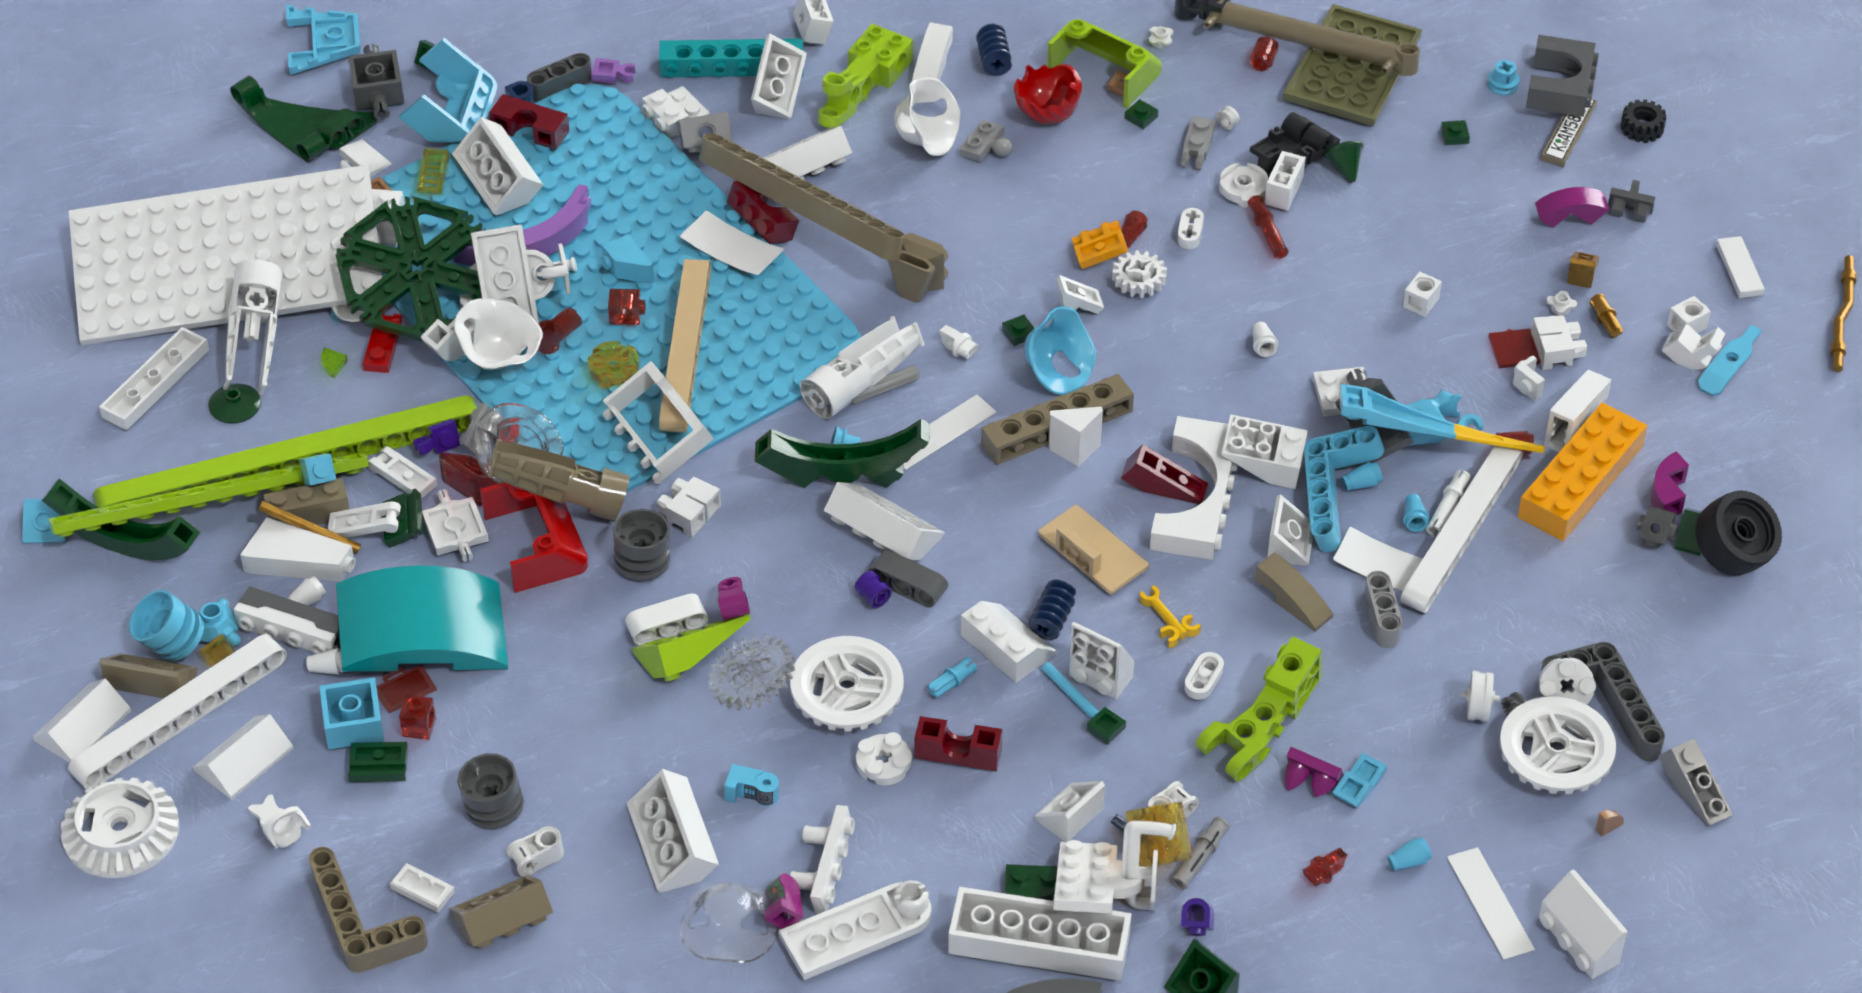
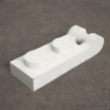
M388 446L379 451L380 455L368 460V469L372 473L380 474L408 494L412 493V489L416 488L421 493L422 499L437 487L436 478Z
M385 502L330 513L328 530L346 538L381 531L393 533L398 529L399 522L396 518L400 515L401 506L396 502Z

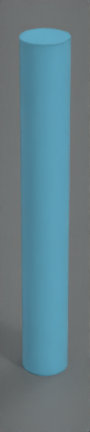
M1050 662L1042 666V671L1091 719L1099 712Z

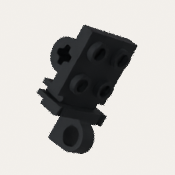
M1292 112L1284 119L1281 128L1276 126L1274 130H1269L1268 137L1252 145L1249 152L1259 157L1257 166L1261 167L1268 177H1270L1282 151L1305 157V172L1306 164H1311L1323 157L1327 149L1340 143V138L1307 118Z

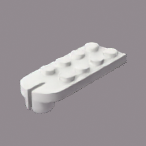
M909 880L894 883L779 930V938L803 980H806L923 931L931 920L929 891L926 892V886L918 881Z

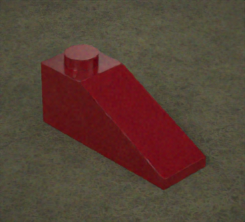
M1143 444L1126 460L1120 478L1143 492L1199 505L1203 502L1208 486L1206 481Z

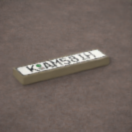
M1592 99L1590 108L1585 107L1584 117L1563 114L1542 153V161L1561 167L1565 166L1597 106V100Z

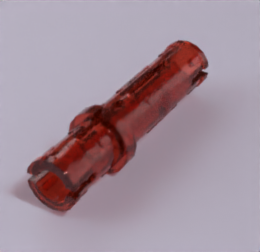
M1255 195L1247 203L1253 212L1254 222L1256 226L1261 228L1274 258H1284L1289 253V250L1273 221L1274 216L1267 209L1262 196Z

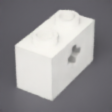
M798 0L793 15L803 42L825 45L834 23L826 0Z
M1285 151L1281 152L1266 183V205L1289 210L1304 177L1305 157Z

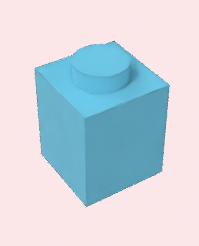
M325 453L299 459L305 485H315L336 480L331 454Z

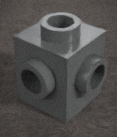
M1648 506L1646 516L1641 514L1637 525V530L1641 531L1639 537L1645 539L1644 544L1659 548L1660 544L1666 545L1668 540L1673 541L1678 528L1677 525H1674L1677 513L1655 506ZM1655 523L1660 525V532L1654 530Z

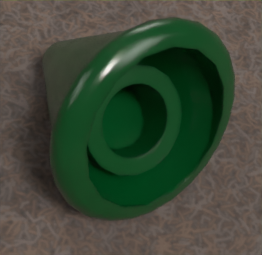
M1356 140L1342 142L1327 149L1324 157L1330 161L1348 182L1353 183L1357 179L1364 144Z

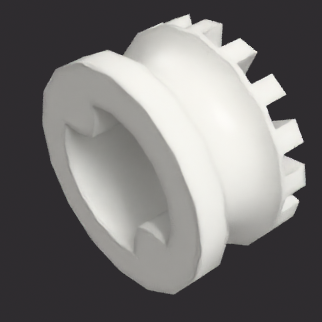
M1225 106L1216 114V121H1219L1218 125L1221 124L1220 127H1223L1224 130H1231L1240 122L1237 111L1231 106Z

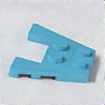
M286 5L287 26L312 24L313 51L288 53L290 74H296L361 53L358 14L328 10V13L315 12V8L306 7L305 10H297L293 5Z

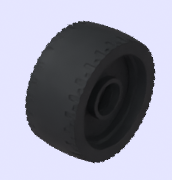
M1741 490L1725 494L1711 502L1697 519L1695 535L1698 547L1701 550L1700 552L1710 565L1725 574L1736 576L1757 570L1778 553L1782 543V528L1777 514L1764 498L1752 492Z

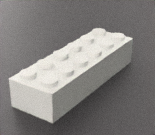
M959 887L949 930L948 954L1121 981L1130 937L1132 913L1112 910V914L1054 910V901Z

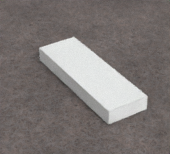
M1742 236L1717 239V249L1738 297L1746 298L1763 295L1764 286Z

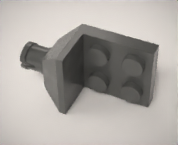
M1354 369L1357 376L1356 380L1351 371L1347 374L1346 379L1349 385L1366 387L1397 401L1382 379L1367 378V373L1364 369ZM1338 398L1335 404L1340 411V400ZM1345 417L1351 429L1368 426L1362 425L1363 419L1361 418L1359 420H1351ZM1375 427L1385 450L1380 458L1369 462H1376L1412 444L1413 440L1410 432Z

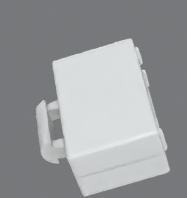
M363 139L339 148V155L345 159V161L342 160L340 163L341 168L351 167L347 163L354 167L368 165L370 177L392 165L390 161Z

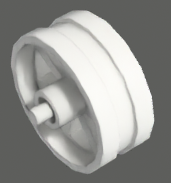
M1472 670L1470 686L1466 692L1461 691L1460 697H1466L1465 701L1468 702L1467 720L1489 721L1491 704L1494 705V701H1500V696L1495 695V691H1493L1494 673H1480L1479 671Z

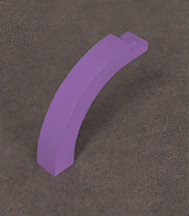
M579 184L564 207L555 215L536 226L523 230L526 250H537L548 256L558 251L557 244L562 243L564 247L583 231L588 224L587 212L591 206L588 186ZM473 245L466 247L454 257V262L469 266L475 264Z

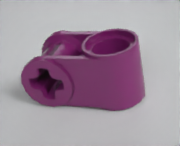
M729 577L722 580L718 584V604L723 620L726 621L751 614L741 578Z

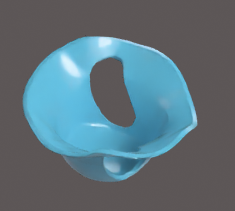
M1065 306L1052 309L1044 322L1028 334L1024 344L1026 362L1033 369L1040 383L1050 392L1065 395L1083 387L1088 381L1095 364L1096 351L1075 309ZM1052 318L1051 324L1048 327L1044 328L1048 321ZM1062 351L1078 368L1079 375L1069 378L1059 374L1052 365L1054 354Z

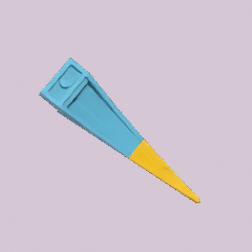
M1347 384L1340 385L1341 415L1351 420H1359L1361 418L1363 419L1362 425L1544 453L1545 446L1497 436L1429 415L1366 387Z

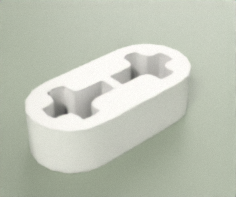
M1188 208L1182 212L1177 242L1183 249H1194L1200 243L1204 214L1201 210ZM1191 219H1194V224L1189 223ZM1187 234H1192L1191 238H1187Z

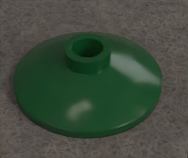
M239 383L230 384L228 390H224L223 387L219 388L212 394L209 400L211 415L216 420L228 424L249 420L259 411L261 406L259 393L253 387Z

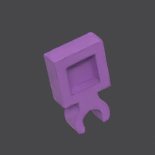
M596 58L591 74L592 81L616 84V80L621 79L623 82L631 83L633 82V74L636 73L635 64L632 63L620 65L619 60Z

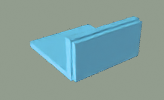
M24 499L22 543L66 542V536L54 535L49 527L48 519L59 517L60 515L42 502V499Z

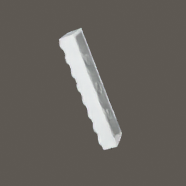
M184 327L180 328L99 406L101 417L127 431L209 351L207 339Z

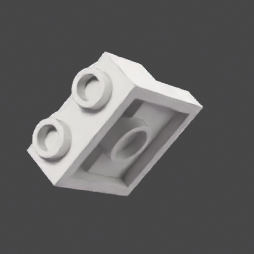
M684 86L669 93L660 89L642 98L643 105L641 110L643 115L650 119L658 131L663 132L669 139L679 135L677 120L710 115V112Z

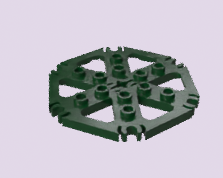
M406 196L405 205L398 206L394 198L391 200L390 209L387 200L343 233L340 242L342 246L348 248H337L335 259L347 308H350L352 315L357 311H363L364 313L359 316V321L361 323L365 322V326L422 342L421 332L425 333L437 319L448 326L456 318L446 319L443 317L436 288L467 296L471 300L482 299L478 272L447 262L466 247L473 245L471 233L482 231L483 224L479 223L477 226H470L474 221V216L472 214L468 215V211L412 196L414 205H410V199ZM422 214H428L451 222V225L427 244H424L418 217ZM388 221L393 226L398 249L362 239V237L380 222ZM421 265L422 271H412V266L418 267ZM354 266H361L385 273L386 275L362 294H357L353 288L350 269ZM409 292L417 320L415 325L408 327L384 320L381 316L382 313Z

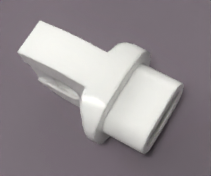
M947 325L939 330L942 344L949 350H952L955 357L962 356L969 359L979 348V345L973 342L972 337L965 332L960 333Z

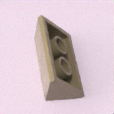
M124 653L100 658L99 663L103 679L106 678L115 690L163 699L193 680L198 670L196 666Z

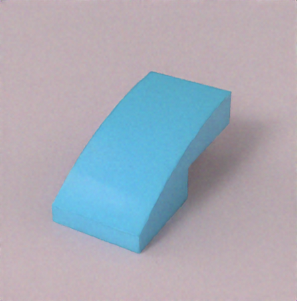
M1362 753L1351 771H1346L1332 794L1358 808L1387 771V765Z

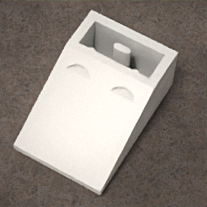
M1230 414L1221 455L1269 484L1296 489L1308 430Z
M1073 622L1071 624L1069 676L1079 683H1084L1096 689L1103 695L1117 699L1133 678L1134 659L1121 644Z

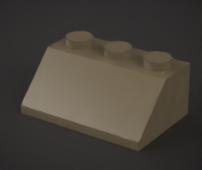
M336 477V480L315 485H297L263 493L265 502L317 525L329 523L330 513L349 510L348 498L342 477ZM268 515V518L283 522L277 518Z
M530 875L516 879L449 908L467 944L473 947L477 946V948L491 945L494 943L493 938L504 935V937L512 936L521 931V926L528 923L531 926L540 924L547 920V915L554 913L542 881Z

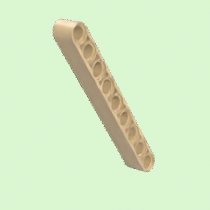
M684 259L666 379L689 408H691L710 282V260ZM663 392L659 420L660 431L686 433L688 423Z

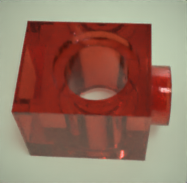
M610 289L608 301L609 325H640L641 315L646 313V300H641L640 289Z
M406 694L399 715L402 737L430 740L436 721L433 698Z

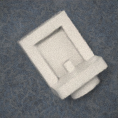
M1532 355L1515 366L1513 385L1535 402L1542 397L1545 379L1535 372L1537 358Z

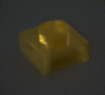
M222 633L200 649L210 667L236 652Z

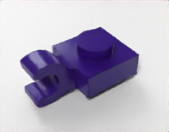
M452 418L428 427L429 435L413 440L415 450H418L420 455L429 453L433 448L439 454L461 445L456 423Z

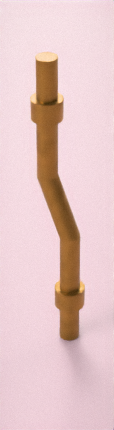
M1851 255L1844 257V270L1841 273V283L1844 285L1843 304L1834 319L1833 342L1830 345V354L1833 356V370L1835 372L1843 370V357L1846 355L1844 322L1854 306V285L1857 282V273L1854 270V257Z

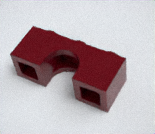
M502 94L489 112L490 121L500 124L509 136L513 137L521 128L532 127L534 143L557 150L569 133L567 113Z
M733 181L726 202L769 244L792 241L799 219L787 207L767 205V196L739 181Z
M920 716L914 737V758L997 771L1002 752L1003 729L975 725L972 735L959 736L948 729L947 720Z

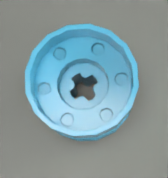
M157 590L146 595L136 605L131 614L129 630L136 641L145 647L151 648L154 653L159 654L163 659L174 662L185 658L197 647L203 635L204 620L199 612L192 609L189 605L182 603L180 599L170 592Z

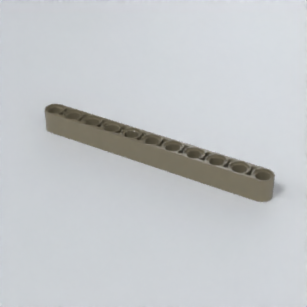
M706 133L703 135L699 154L701 162L880 258L890 261L900 258L905 235L902 231L718 134Z

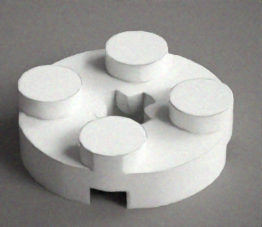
M1239 163L1232 164L1221 173L1219 192L1228 200L1237 203L1240 207H1249L1252 203L1258 202L1265 197L1268 175L1261 167L1255 164L1247 163V167H1239Z
M1576 658L1554 659L1543 668L1539 676L1541 697H1564L1587 705L1591 701L1596 689L1592 672L1585 663ZM1563 679L1565 681L1570 679L1574 681L1572 683L1573 688L1570 691H1561L1562 685L1560 682Z
M890 732L888 734L874 735L861 740L858 744L856 767L858 773L865 780L868 777L874 780L877 785H892L903 780L906 777V772L909 768L911 769V749L897 733ZM882 756L889 757L887 763L877 759Z

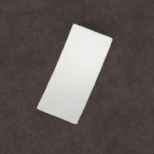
M705 211L680 235L682 239L717 260L754 275H759L784 250L745 234L708 211Z
M1349 527L1333 558L1334 561L1366 577L1373 571H1383L1389 575L1393 588L1401 591L1404 590L1423 559L1375 540L1353 527Z

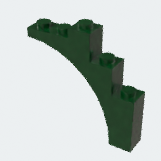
M919 419L906 429L890 436L853 444L810 442L788 436L771 428L755 442V462L803 488L816 481L820 475L835 483H853L861 475H864L887 488L904 474V463L908 462L913 455L928 445L930 440L929 423Z

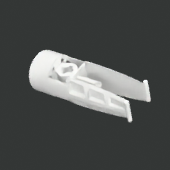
M251 259L238 262L235 266L227 330L226 381L223 387L224 390H228L233 377L240 319L245 320L243 339H247V342L258 341L260 323L266 324L258 388L260 396L263 395L267 386L275 341L282 281V269L272 262ZM237 298L243 300L242 306H238V308L236 307ZM273 302L272 311L265 310L267 303Z
M891 316L889 321L839 352L838 357L830 363L822 365L800 382V391L808 407L819 417L830 419L849 405L852 399L865 389H870L909 357L919 345L920 347L925 345L917 322L899 331L895 317Z

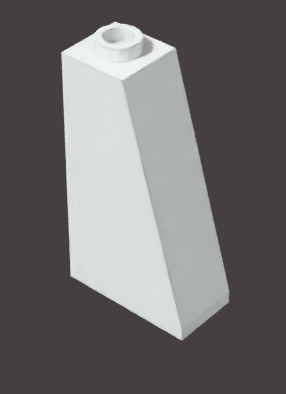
M1587 370L1551 408L1544 446L1560 452L1597 407L1606 401L1609 395L1611 379Z
M266 517L240 554L243 570L248 574L310 579L315 576L318 580L337 582L343 581L346 575L353 571L356 563L351 545Z

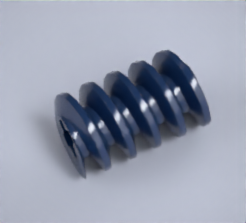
M997 23L983 26L976 35L982 67L989 75L1001 76L1012 67L1005 29Z
M1053 579L1046 584L1040 599L1037 601V605L1033 609V613L1029 617L1030 628L1038 636L1047 640H1055L1059 637L1060 631L1064 627L1063 624L1067 621V616L1071 613V608L1075 604L1074 596L1076 589L1071 584L1059 579Z

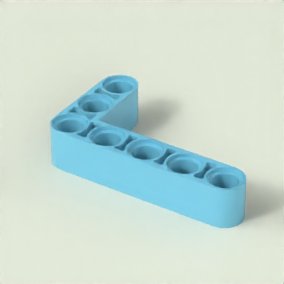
M1363 426L1316 437L1309 440L1304 446L1310 527L1318 548L1322 552H1333L1341 544L1335 469L1376 460L1383 455L1385 448L1374 426Z

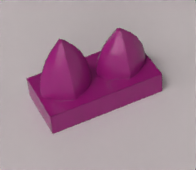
M1290 747L1286 755L1288 763L1284 779L1288 791L1301 785L1309 774H1313L1311 779L1312 791L1315 797H1319L1328 793L1335 785H1338L1344 776L1342 768L1294 747Z

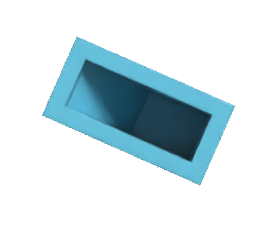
M629 234L602 245V265L606 270H610L615 278L648 284L654 282L653 264Z

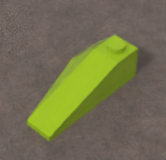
M750 615L704 625L702 630L697 628L679 633L680 637H663L633 647L632 651L653 678L664 677L665 681L675 680L681 677L680 672L691 669L751 620Z

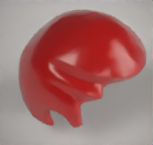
M1044 64L1038 69L1026 65L1022 80L1020 81L1017 78L1014 84L1016 102L1021 111L1029 118L1042 124H1055L1068 119L1075 111L1082 92L1080 76L1068 64H1058L1051 68Z

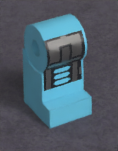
M732 764L724 785L725 801L736 803L737 797L755 800L763 806L773 805L779 799L778 777L763 770Z

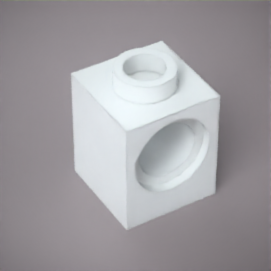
M1419 271L1405 289L1403 308L1426 317L1440 298L1442 281Z
M1693 296L1671 307L1667 326L1675 331L1688 324L1698 334L1707 329L1711 311L1705 304Z

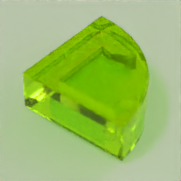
M324 347L321 354L322 365L326 373L333 378L338 375L348 362L347 355Z

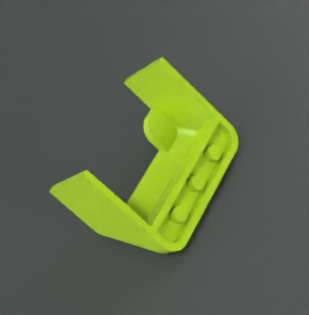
M1081 19L1069 21L1048 42L1047 67L1049 68L1060 64L1078 46L1131 71L1124 78V108H1128L1161 74L1162 62L1157 56L1132 42Z

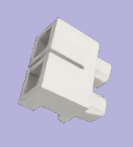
M1564 315L1533 318L1531 338L1542 370L1552 369L1554 363L1561 362L1572 366L1574 358L1586 357L1587 345L1585 340H1572L1580 339L1581 328L1579 322L1566 323Z
M694 476L689 482L678 478L673 483L671 491L675 495L674 498L662 495L657 500V510L666 515L669 525L677 524L683 528L684 534L691 538L721 507L720 489Z

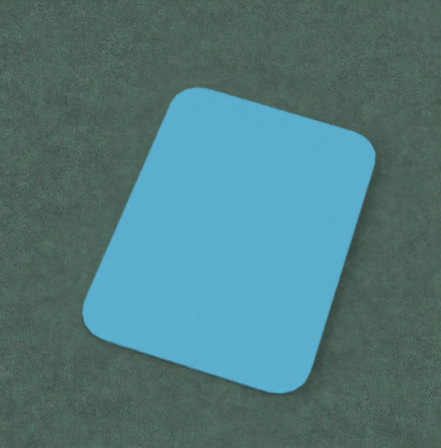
M574 84L570 88L534 103L568 114L569 133L557 150L535 144L532 127L521 128L513 137L509 136L543 183L537 194L526 205L500 215L493 214L452 155L461 142H454L382 177V180L393 191H403L404 205L406 196L410 199V205H414L412 202V196L468 211V215L472 214L474 216V221L470 226H477L479 223H482L483 230L484 228L490 230L522 224L523 230L536 226L551 218L564 207L579 184L588 186L589 198H591V206L587 212L588 224L574 240L563 247L566 260L574 257L577 263L576 272L568 271L571 294L567 295L565 293L563 278L558 277L552 290L545 297L535 300L539 326L543 332V338L535 355L525 363L509 365L498 370L482 369L479 365L473 363L466 354L454 361L444 360L441 356L440 358L481 403L487 404L491 409L504 415L501 421L507 420L515 424V428L519 430V435L515 438L518 444L575 459V464L601 471L603 467L627 474L630 476L627 492L651 480L658 470L653 464L646 469L641 466V460L647 455L641 448L630 452L627 445L633 440L632 436L628 431L622 435L616 434L614 428L620 421L616 416L610 420H605L602 414L609 407L603 400L650 361L654 363L666 378L684 259L710 260L711 263L710 282L690 409L714 439L694 456L802 399L800 382L822 365L830 363L838 357L839 352L861 338V334L853 321L783 251L759 275H754L717 260L680 237L691 224L705 211H708L745 234L768 243L726 202L728 197L663 132H659L655 124L650 119H647L627 96L619 92L615 87L599 84ZM422 214L418 217L424 244H427L451 225V222L428 214ZM629 234L653 264L654 282L648 284L615 278L610 270H606L602 265V245ZM558 251L547 256L552 262L559 261ZM454 257L447 262L468 269L471 267L469 265L455 263ZM413 265L412 271H422V266L416 267ZM540 276V277H537V278L540 279V280H545V279L542 278L541 276ZM436 288L443 317L453 319L461 309L460 294ZM408 292L393 305L413 326L417 320L410 293ZM526 347L520 355H525L528 350V347ZM655 383L620 411V413L658 460L691 433L693 429L688 424L686 433L660 431L659 420L663 391Z

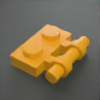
M1118 220L1111 223L1106 221L1101 223V226L1090 231H1087V229L1080 232V235L1071 238L1082 269L1129 252Z

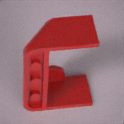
M506 482L480 489L485 520L536 506L548 533L534 540L533 551L535 555L510 561L514 593L580 575L587 570L588 556L565 502L562 504Z

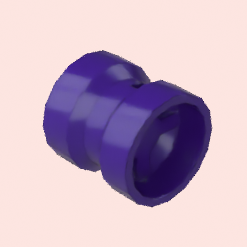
M874 571L862 574L854 586L855 590L862 597H866V602L872 608L883 606L892 595V589L885 582H881L880 577Z

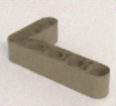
M317 847L312 850L309 855L312 877L349 970L356 973L364 972L424 951L428 944L425 922L418 916H408L365 931L334 852L328 847Z

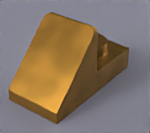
M1575 251L1570 260L1567 283L1591 288L1600 256Z

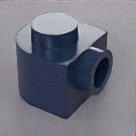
M518 81L505 86L506 95L534 103L533 86L530 83Z

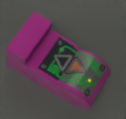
M782 873L765 888L766 896L769 899V908L764 911V920L780 929L798 923L803 918L798 883L789 874Z

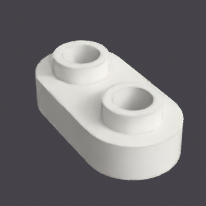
M1205 652L1197 658L1185 679L1184 690L1190 698L1201 700L1211 694L1223 674V658L1214 652Z

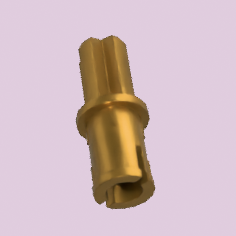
M1603 294L1594 295L1591 298L1590 305L1597 314V321L1604 325L1612 338H1617L1618 335L1623 333V329L1616 319L1617 313L1615 309L1609 306Z

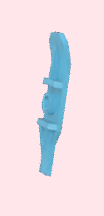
M1751 325L1740 338L1729 341L1699 378L1698 385L1700 390L1711 396L1721 394L1728 382L1752 355V345L1763 330Z

